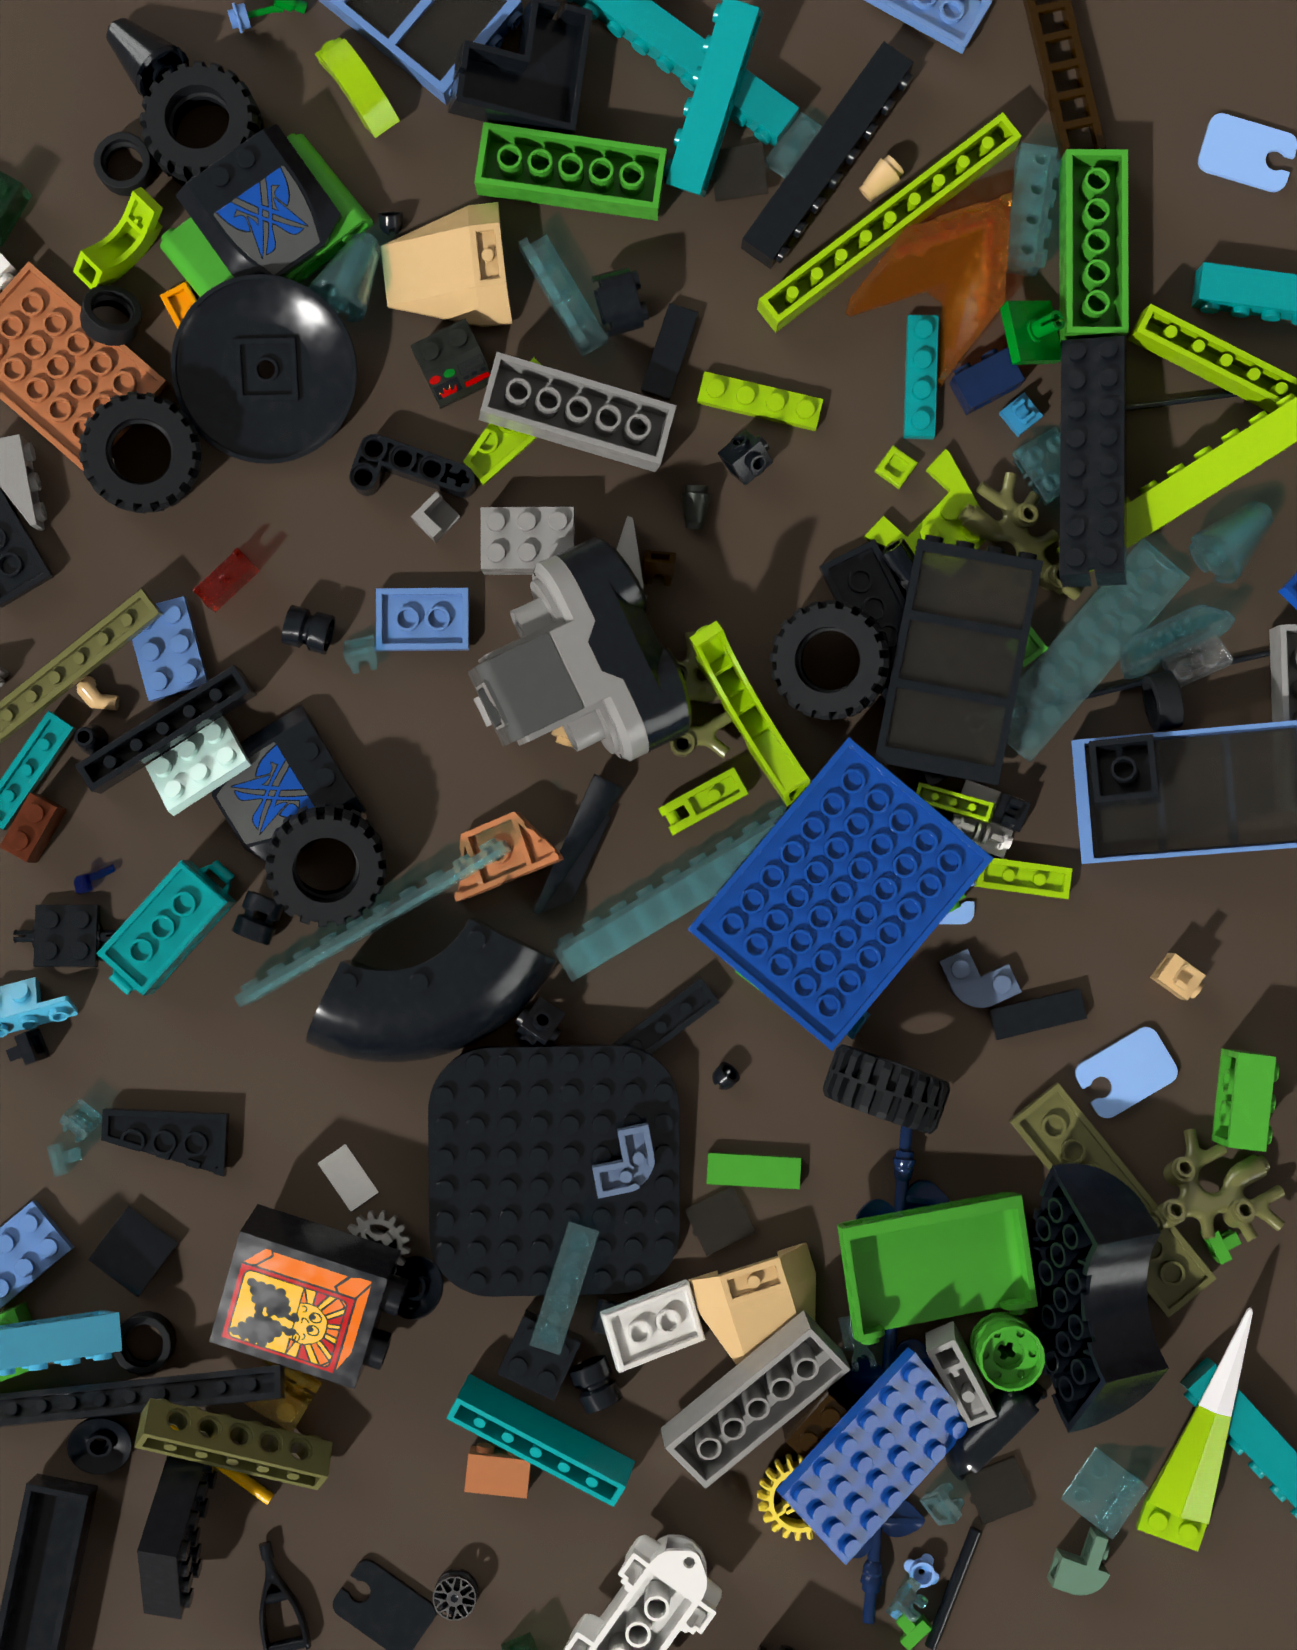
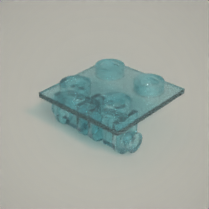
M1056 427L1014 450L1012 454L1014 457L1012 462L1017 465L1021 473L1027 472L1022 477L1024 479L1030 477L1032 481L1028 483V486L1035 485L1033 491L1040 495L1041 499L1039 502L1043 501L1045 505L1060 495L1061 434Z
M1095 1448L1061 1497V1500L1113 1540L1149 1487L1142 1483L1143 1481L1136 1475L1129 1473L1098 1448Z

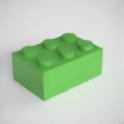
M1221 1048L1211 1141L1229 1148L1266 1152L1267 1145L1271 1143L1273 1134L1272 1127L1269 1126L1270 1113L1274 1112L1276 1106V1097L1272 1094L1273 1084L1279 1077V1064L1276 1063L1275 1056Z

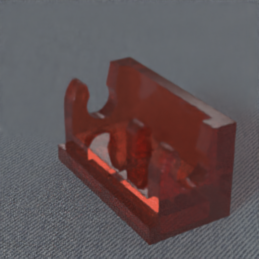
M237 547L208 577L192 589L203 600V603L215 613L260 571Z

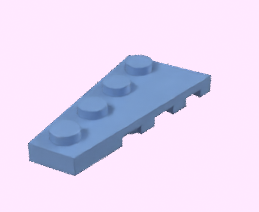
M993 0L864 1L963 54Z

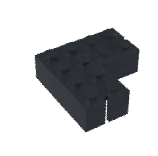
M530 0L524 9L518 53L464 40L456 54L453 80L455 81L451 88L448 113L487 123L572 135L576 131L592 10L565 4L557 19L553 20V16L560 7L559 1Z
M167 1456L137 1549L145 1614L182 1619L184 1609L190 1608L192 1604L194 1588H191L193 1578H199L203 1559L199 1558L202 1543H198L201 1531L198 1523L200 1517L205 1518L208 1511L209 1498H206L208 1490L214 1489L218 1471L214 1470L215 1466Z

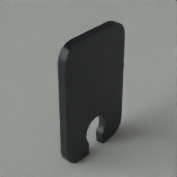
M370 1559L362 1560L357 1564L350 1576L357 1581L367 1583L371 1590L370 1596L364 1601H357L348 1590L341 1587L333 1601L334 1612L386 1650H413L435 1618L436 1610L433 1603L375 1561Z

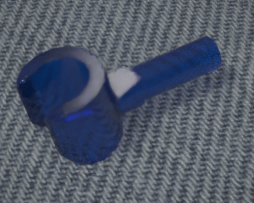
M112 864L95 873L77 876L74 880L76 893L81 894L93 891L92 881L115 872L114 865Z

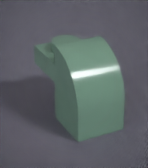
M1090 1526L1080 1556L1056 1548L1047 1574V1579L1053 1588L1069 1594L1083 1596L1092 1594L1105 1585L1110 1577V1573L1105 1565L1101 1564V1561L1107 1559L1110 1544L1108 1543L1109 1539L1102 1530Z

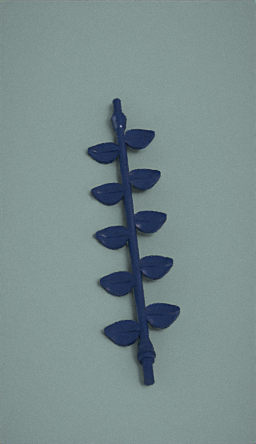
M901 1126L899 1150H896L895 1157H893L895 1165L894 1175L897 1180L895 1207L882 1199H873L858 1211L856 1219L949 1202V1198L939 1187L928 1180H918L909 1187V1181L912 1178L913 1167L916 1162L914 1151H911L913 1129ZM898 1328L885 1330L882 1367L871 1359H859L850 1366L851 1370L843 1376V1382L851 1392L862 1397L907 1347L913 1350L930 1370L934 1365L926 1352V1346L917 1339L909 1338L900 1342L896 1348ZM907 1500L895 1510L853 1557L861 1558L867 1555L860 1579L862 1590L865 1592L862 1621L866 1624L875 1623L877 1593H880L881 1585H883L882 1564L880 1562L882 1530L888 1536L903 1537L917 1531L925 1523L924 1517Z

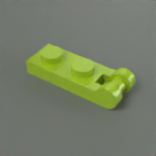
M733 767L661 806L658 810L662 817L666 816L670 824L668 828L673 836L748 795V792ZM684 805L689 816L681 820L676 809Z

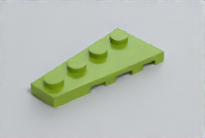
M533 357L532 360L530 361V362H533V363L540 364V363L535 359V357ZM489 423L463 463L471 468L475 477L485 486L532 444L537 437Z

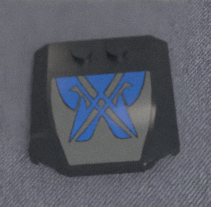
M277 124L264 128L185 183L175 195L234 278L253 274L285 277L326 248L337 222L339 223L342 218L341 213Z
M302 705L242 741L240 745L251 766L212 791L213 799L243 848L265 862L268 846L276 828H280L287 816L297 814L298 809L305 806L308 809L316 807V803H325V806H334V803L344 805V809L349 811L352 808L361 814L367 811L318 734L319 731ZM321 838L315 839L307 843L300 851L317 842Z

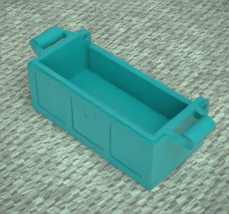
M180 860L96 953L113 968V974L109 979L126 995H129L133 990H137L142 996L154 994L234 906L236 901L228 892L235 875L218 860L202 868L196 866L192 861ZM209 869L226 884L223 889L206 874Z

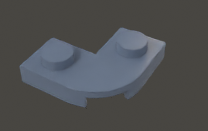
M968 949L961 950L938 961L953 994L957 999L969 1006L977 1008L990 1007L1022 992L1009 964L1000 966L980 976Z
M648 1122L617 1128L622 1159L592 1165L598 1199L633 1192L639 1189L649 1178L655 1165V1158Z

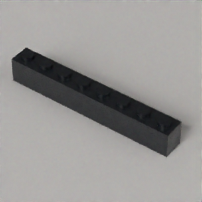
M883 41L744 235L741 249L770 269L776 261L782 263L791 249L788 246L793 237L800 238L808 225L805 220L811 212L817 214L826 200L823 197L829 187L832 190L835 189L843 177V173L840 171L846 163L852 165L859 155L861 149L858 146L864 138L869 141L878 128V124L875 122L881 114L884 116L888 115L896 102L893 97L899 89L904 92L913 79L911 70L914 62Z

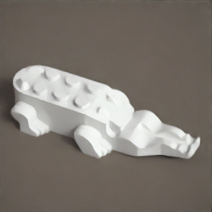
M670 1534L659 1538L657 1541L648 1535L639 1536L628 1550L625 1562L618 1572V1575L622 1577L621 1583L623 1586L601 1617L593 1614H584L580 1618L564 1650H667L680 1631L684 1633L690 1632L692 1635L696 1631L702 1634L716 1615V1607L722 1598L721 1588L707 1577V1563L702 1548L693 1539L684 1535Z

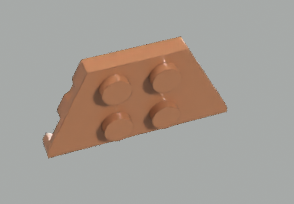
M511 812L462 833L460 836L459 849L461 856L457 866V873H460L458 892H455L454 896L455 901L462 902L564 860L563 855L520 812Z

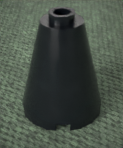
M120 18L109 25L106 39L136 90L143 98L144 96H151L152 93L149 87L154 81L159 84L163 80L161 74L169 70L170 73L178 70L177 65L186 63L189 67V59L182 49L126 18Z

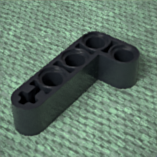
M370 434L363 438L349 475L351 484L363 496H371L378 492L385 472L460 498L470 497L477 489L475 475L468 466L378 434ZM373 445L383 446V451L378 457H370L368 455V451ZM410 455L412 462L409 466L404 468L397 466L399 457ZM438 465L441 467V472L438 476L430 478L425 475L429 466ZM450 470V474L453 478L461 480L463 476H466L469 483H463L461 487H459L455 479L448 477V471ZM362 474H372L373 478L369 485H358V479Z

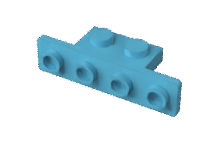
M36 977L0 986V1038L12 1032L31 1030L42 1024L53 1021L61 1022L68 1017L78 1015V1008L68 996L41 1002L40 982Z

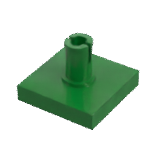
M1006 301L999 305L1012 365L1056 364L1061 361V344L1058 330L1065 327V321L1056 324L1057 321L1064 317L1060 311H1053L1051 301Z

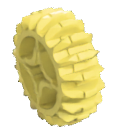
M786 1454V1464L783 1465L779 1459L774 1460L777 1468L776 1471L770 1467L765 1469V1473L770 1479L760 1478L759 1484L764 1489L757 1491V1498L763 1500L758 1504L759 1511L766 1512L763 1516L765 1523L773 1521L771 1526L773 1532H777L783 1527L782 1536L785 1539L789 1537L792 1531L796 1541H800L801 1533L806 1532L807 1538L811 1540L813 1539L812 1529L803 1519H794L784 1515V1513L789 1515L795 1511L783 1498H781L780 1503L774 1504V1494L778 1485L804 1460L798 1454V1461H793L791 1454Z

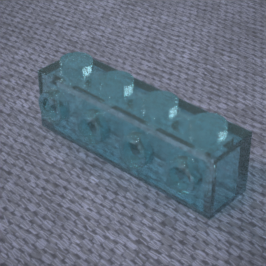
M1021 142L1016 152L998 272L1035 277L1040 267H1045L1048 249H1043L1044 238H1049L1052 227V219H1047L1049 208L1054 207L1056 199V189H1052L1053 178H1058L1061 160L1056 159L1058 150L1056 147Z

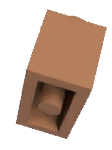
M477 1443L476 1446L470 1447L468 1453L464 1492L527 1499L531 1463L505 1449H496L494 1444Z

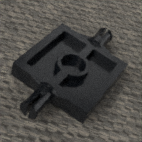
M36 905L35 924L32 930H14L13 935L25 937H13L14 943L32 942L34 948L33 967H98L99 956L96 953L100 950L102 942H107L111 938L109 936H112L117 930H103L100 922V905Z

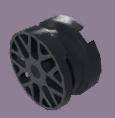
M451 1569L444 1572L439 1577L433 1592V1605L436 1612L441 1617L450 1621H459L466 1618L473 1611L478 1597V1585L475 1578L463 1569Z

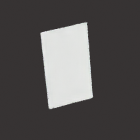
M346 1144L318 1163L350 1211H353L378 1193V1190Z

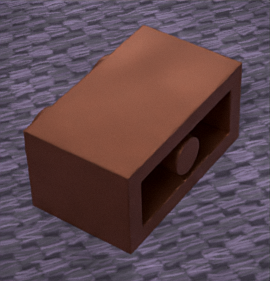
M29 793L0 844V848L25 862L37 863L67 809L40 794Z

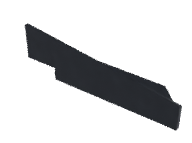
M593 775L559 851L563 855L564 860L554 863L535 905L534 913L539 914L573 901L611 818L607 814L622 793V787L601 776Z

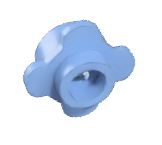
M928 1553L923 1554L921 1558L915 1560L907 1559L904 1562V1569L910 1576L909 1585L914 1590L928 1587L931 1584L934 1585L939 1580V1574L933 1568L934 1559ZM920 1569H923L924 1573L919 1574L918 1571Z

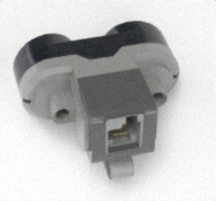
M596 537L535 565L532 574L533 581L530 583L533 601L510 611L513 624L520 639L484 655L478 660L480 664L467 672L478 694V697L474 698V702L486 727L493 725L503 747L515 741L521 746L563 726L571 745L577 752L601 741L611 754L615 753L619 758L632 761L686 735L691 725V705L682 672L672 653L660 646L646 617L647 601L638 579L619 552L605 540Z

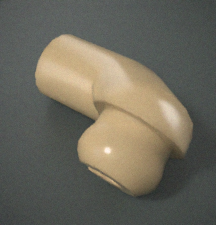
M86 676L77 684V693L90 708L118 710L119 696L101 694L96 688V680L93 677Z

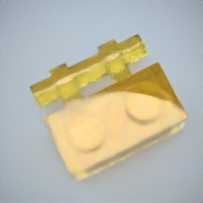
M264 1359L262 1360V1362L269 1366L279 1365ZM285 1367V1375L297 1382L294 1385L285 1379V1399L247 1402L244 1404L288 1431L293 1432L314 1398L313 1395L304 1391V1389L307 1388L316 1394L322 1382L310 1374Z

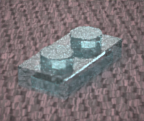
M799 111L798 116L771 150L764 164L783 178H786L822 126Z

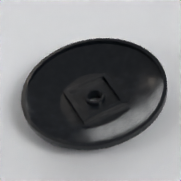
M266 274L244 275L214 286L190 307L175 335L171 354V376L180 408L188 416L202 438L223 453L243 461L262 464L283 463L301 458L317 450L341 427L351 409L356 393L358 373L356 353L343 320L335 309L318 293L297 281L285 277ZM264 360L272 362L275 367V373L269 379L262 377L259 373V365Z

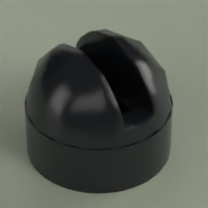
M383 212L378 214L379 226L383 233L389 235V229L394 228L395 235L401 232L403 228L402 212Z
M722 1062L714 1070L712 1080L714 1085H720L719 1089L728 1090L740 1080V1076L731 1064Z

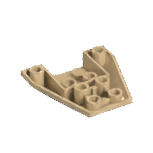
M499 202L468 205L381 245L387 307L459 322L466 318L469 325L478 327L512 324L501 236L502 227Z
M806 1242L777 1251L778 1256L721 1274H718V1270L688 1279L697 1311L736 1365L803 1310L815 1321L816 1271Z

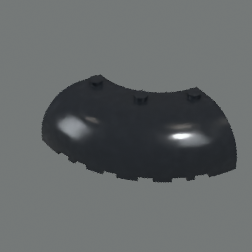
M476 918L469 919L462 932L445 950L414 967L384 969L365 965L353 959L341 961L315 1012L307 1033L306 1042L330 1053L372 1062H409L449 1054L479 1041L512 1019L538 992L558 960Z
M1078 1163L1052 1166L1039 1193L1043 1197L1040 1208L1034 1209L1033 1218L1036 1220L1035 1233L1029 1234V1247L1038 1307H1035L1037 1321L1032 1322V1328L1044 1348L1045 1365L1043 1373L1044 1376L1050 1375L1056 1392L1051 1396L1068 1433L1098 1425L1129 1409L1144 1398L1169 1369L1153 1332L1147 1300L1149 1261L1161 1232L1141 1199L1123 1181L1102 1169Z

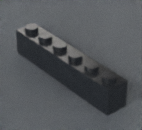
M233 665L75 766L91 792L102 794L257 694L243 671Z

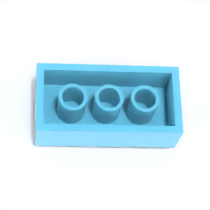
M100 1310L0 1325V1376L15 1374V1368L18 1367L28 1369V1371L48 1369V1363L50 1362L61 1364V1366L80 1364V1358L82 1357L93 1359V1361L107 1360L113 1358V1352L122 1351L119 1312Z

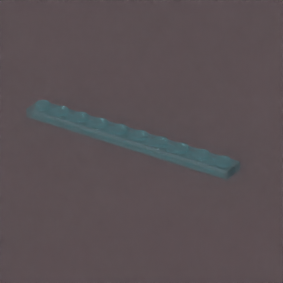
M495 838L479 846L481 852L470 858L469 854H466L452 862L454 868L446 873H443L441 869L426 877L427 884L417 889L413 885L399 893L400 900L393 904L386 901L372 909L374 915L364 920L361 916L346 924L347 931L340 935L333 932L319 940L321 946L312 951L309 947L293 955L294 962L287 966L280 963L266 971L268 977L260 982L255 978L240 987L243 992L234 996L239 1007L254 1003L512 852L507 841L500 840L497 842Z

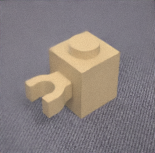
M1167 953L1150 978L1177 998L1188 1001L1190 997L1193 999L1200 993L1204 986L1202 980L1206 975L1176 953Z

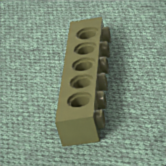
M150 1398L141 1412L134 1448L318 1490L329 1477L333 1442L323 1440L317 1435L306 1436L294 1433L288 1428L277 1429L265 1426L258 1421H244L233 1418L225 1413L215 1414L203 1411L197 1406L186 1407L173 1404L167 1399ZM169 1424L175 1425L179 1430H174ZM200 1431L205 1432L209 1438L203 1436ZM231 1439H235L240 1445L235 1444ZM262 1446L268 1448L270 1452L265 1451ZM292 1453L296 1454L300 1459L295 1458Z

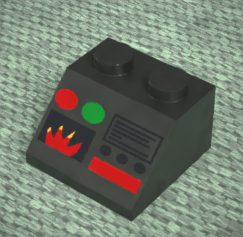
M466 318L410 345L440 409L487 387L491 371Z

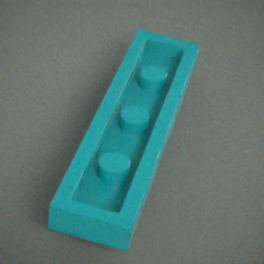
M907 316L903 439L935 438L939 316Z
M47 711L0 780V828L2 830H8L29 793L34 792L76 731L75 727L51 711Z

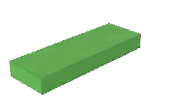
M708 1152L706 1184L800 1189L801 1157Z

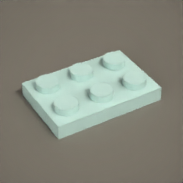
M221 716L145 767L166 809L175 816L250 767L251 763L229 722Z

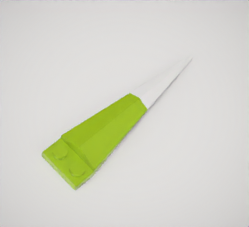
M1251 1307L1246 1310L1197 1407L1147 1493L1136 1524L1137 1530L1197 1552L1199 1551L1212 1513L1253 1315Z

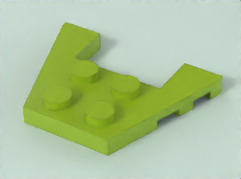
M947 449L926 469V472L946 489L948 494L908 537L905 536L883 515L864 536V539L868 542L875 539L877 544L883 547L903 538L914 554L917 540H924L925 535L944 538L943 543L956 545L957 540L971 542L975 544V549H978L986 541L961 525L962 522L958 519L960 513L968 504L980 506ZM923 552L921 563L928 569L952 578L968 559Z

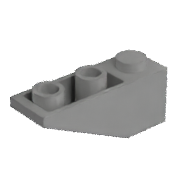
M20 434L0 438V487L29 525L38 531L45 530L44 521L47 520V512L44 503L39 500L38 491L42 489L40 477L37 472H34L32 461L36 460L34 446Z

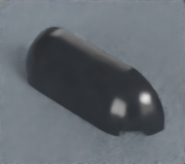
M1035 1382L1021 1391L1012 1392L996 1388L989 1395L997 1417L970 1428L967 1427L965 1435L959 1438L953 1448L945 1455L949 1469L960 1481L964 1480L965 1475L970 1470L974 1474L979 1472L1039 1412L1035 1405L1041 1399L1047 1398V1391L1040 1384Z

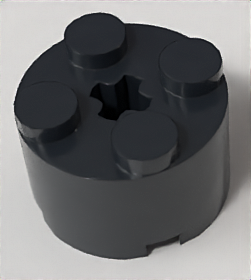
M628 266L591 276L592 283L598 282L599 288L594 290V295L602 324L609 323L611 329L605 332L607 337L644 327L643 321L649 319V314L645 301L639 302L636 290L641 289V284L636 270L630 271Z

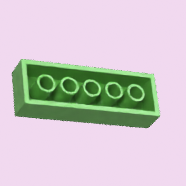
M483 122L474 183L477 195L658 221L664 170L667 162V148Z
M1066 149L1059 162V311L1064 317L1059 322L1065 321V327L1059 330L1060 343L1061 340L1112 336L1126 337L1129 333L1128 149Z

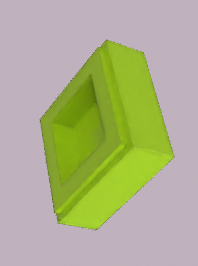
M893 445L874 472L900 489L918 462Z

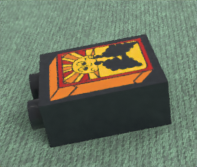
M257 1204L240 1230L209 1342L355 1389L365 1366L381 1370L389 1349L393 1333L378 1329L382 1312L394 1316L398 1315L407 1290L409 1279L394 1274L401 1250Z

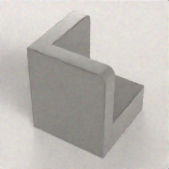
M436 491L411 518L437 543L460 520V515Z

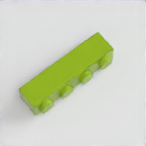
M919 782L916 794L935 809L984 823H991L996 806L992 802Z

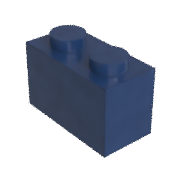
M1008 347L1001 351H998L997 348L992 349L980 357L981 362L973 366L969 362L954 371L955 375L952 377L949 385L966 415L1016 390L1025 381L1018 365H1012Z

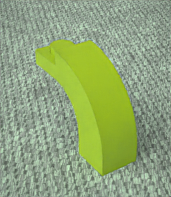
M338 37L335 40H330L322 46L321 50L315 53L319 63L337 82L364 127L374 138L400 122L379 84L345 38L341 39Z
M142 187L133 190L119 223L101 241L80 251L73 272L90 289L101 285H111L116 282L147 253L163 227L158 222L163 208Z

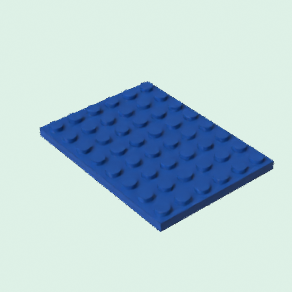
M848 737L687 930L833 1051L994 858Z

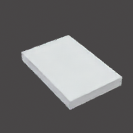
M686 1279L600 1311L615 1367L619 1373L706 1340L691 1286Z

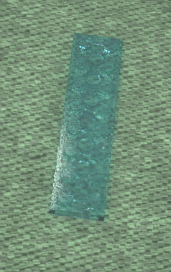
M1146 539L1139 541L1127 555V585L1100 586L1048 646V650L1041 654L1020 678L1007 743L1027 761L1031 762L1190 577ZM996 706L983 723L1000 736L1006 708Z

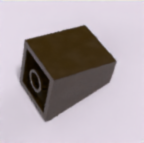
M830 1386L782 1426L786 1443L805 1459L854 1405L833 1386Z

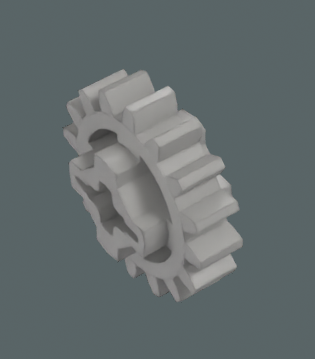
M370 1210L367 1219L361 1214L356 1218L358 1226L350 1224L347 1227L352 1235L358 1236L361 1233L362 1238L371 1241L373 1239L375 1241L381 1240L383 1245L389 1247L391 1242L396 1239L397 1249L401 1250L397 1264L401 1266L405 1264L406 1260L401 1255L410 1253L411 1248L404 1246V1243L408 1242L411 1236L402 1234L406 1227L405 1223L399 1226L395 1224L397 1215H394L389 1220L386 1218L385 1210L381 1211L379 1217H376L374 1211ZM373 1224L383 1225L387 1227L388 1230H378L375 1228Z

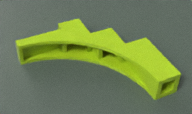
M716 620L710 625L702 626L693 636L689 637L697 656L695 658L700 670L719 696L724 710L729 714L732 722L743 736L749 752L788 807L795 802L811 783L810 779L761 704L720 624Z

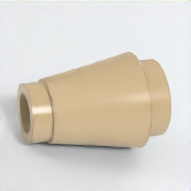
M887 155L884 159H879L859 187V190L871 202L874 198H877L899 183L904 171L890 155Z

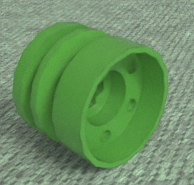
M995 1312L981 1318L974 1326L969 1339L970 1354L989 1383L995 1388L1007 1392L1021 1391L1035 1383L1042 1374L1045 1364V1353L1039 1338L1026 1322L1019 1316L1010 1315L1008 1312ZM1000 1344L1003 1346L1009 1345L1007 1350L1005 1348L998 1349Z

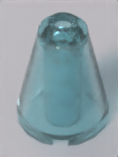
M366 232L354 234L309 286L310 289L323 297L335 309L338 315L342 313L349 316L347 319L349 322H360L367 314L381 252L378 240Z
M1252 501L1198 531L1190 539L1192 543L1189 545V552L1193 561L1205 574L1210 570L1217 575L1214 580L1225 584L1235 582L1243 573L1273 523L1271 509L1265 503Z

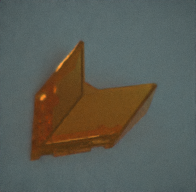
M1012 192L985 203L980 202L937 216L935 219L921 224L916 223L907 226L849 299L845 312L849 317L924 292L940 302L942 310L937 368V384L940 387L943 386L1005 303Z

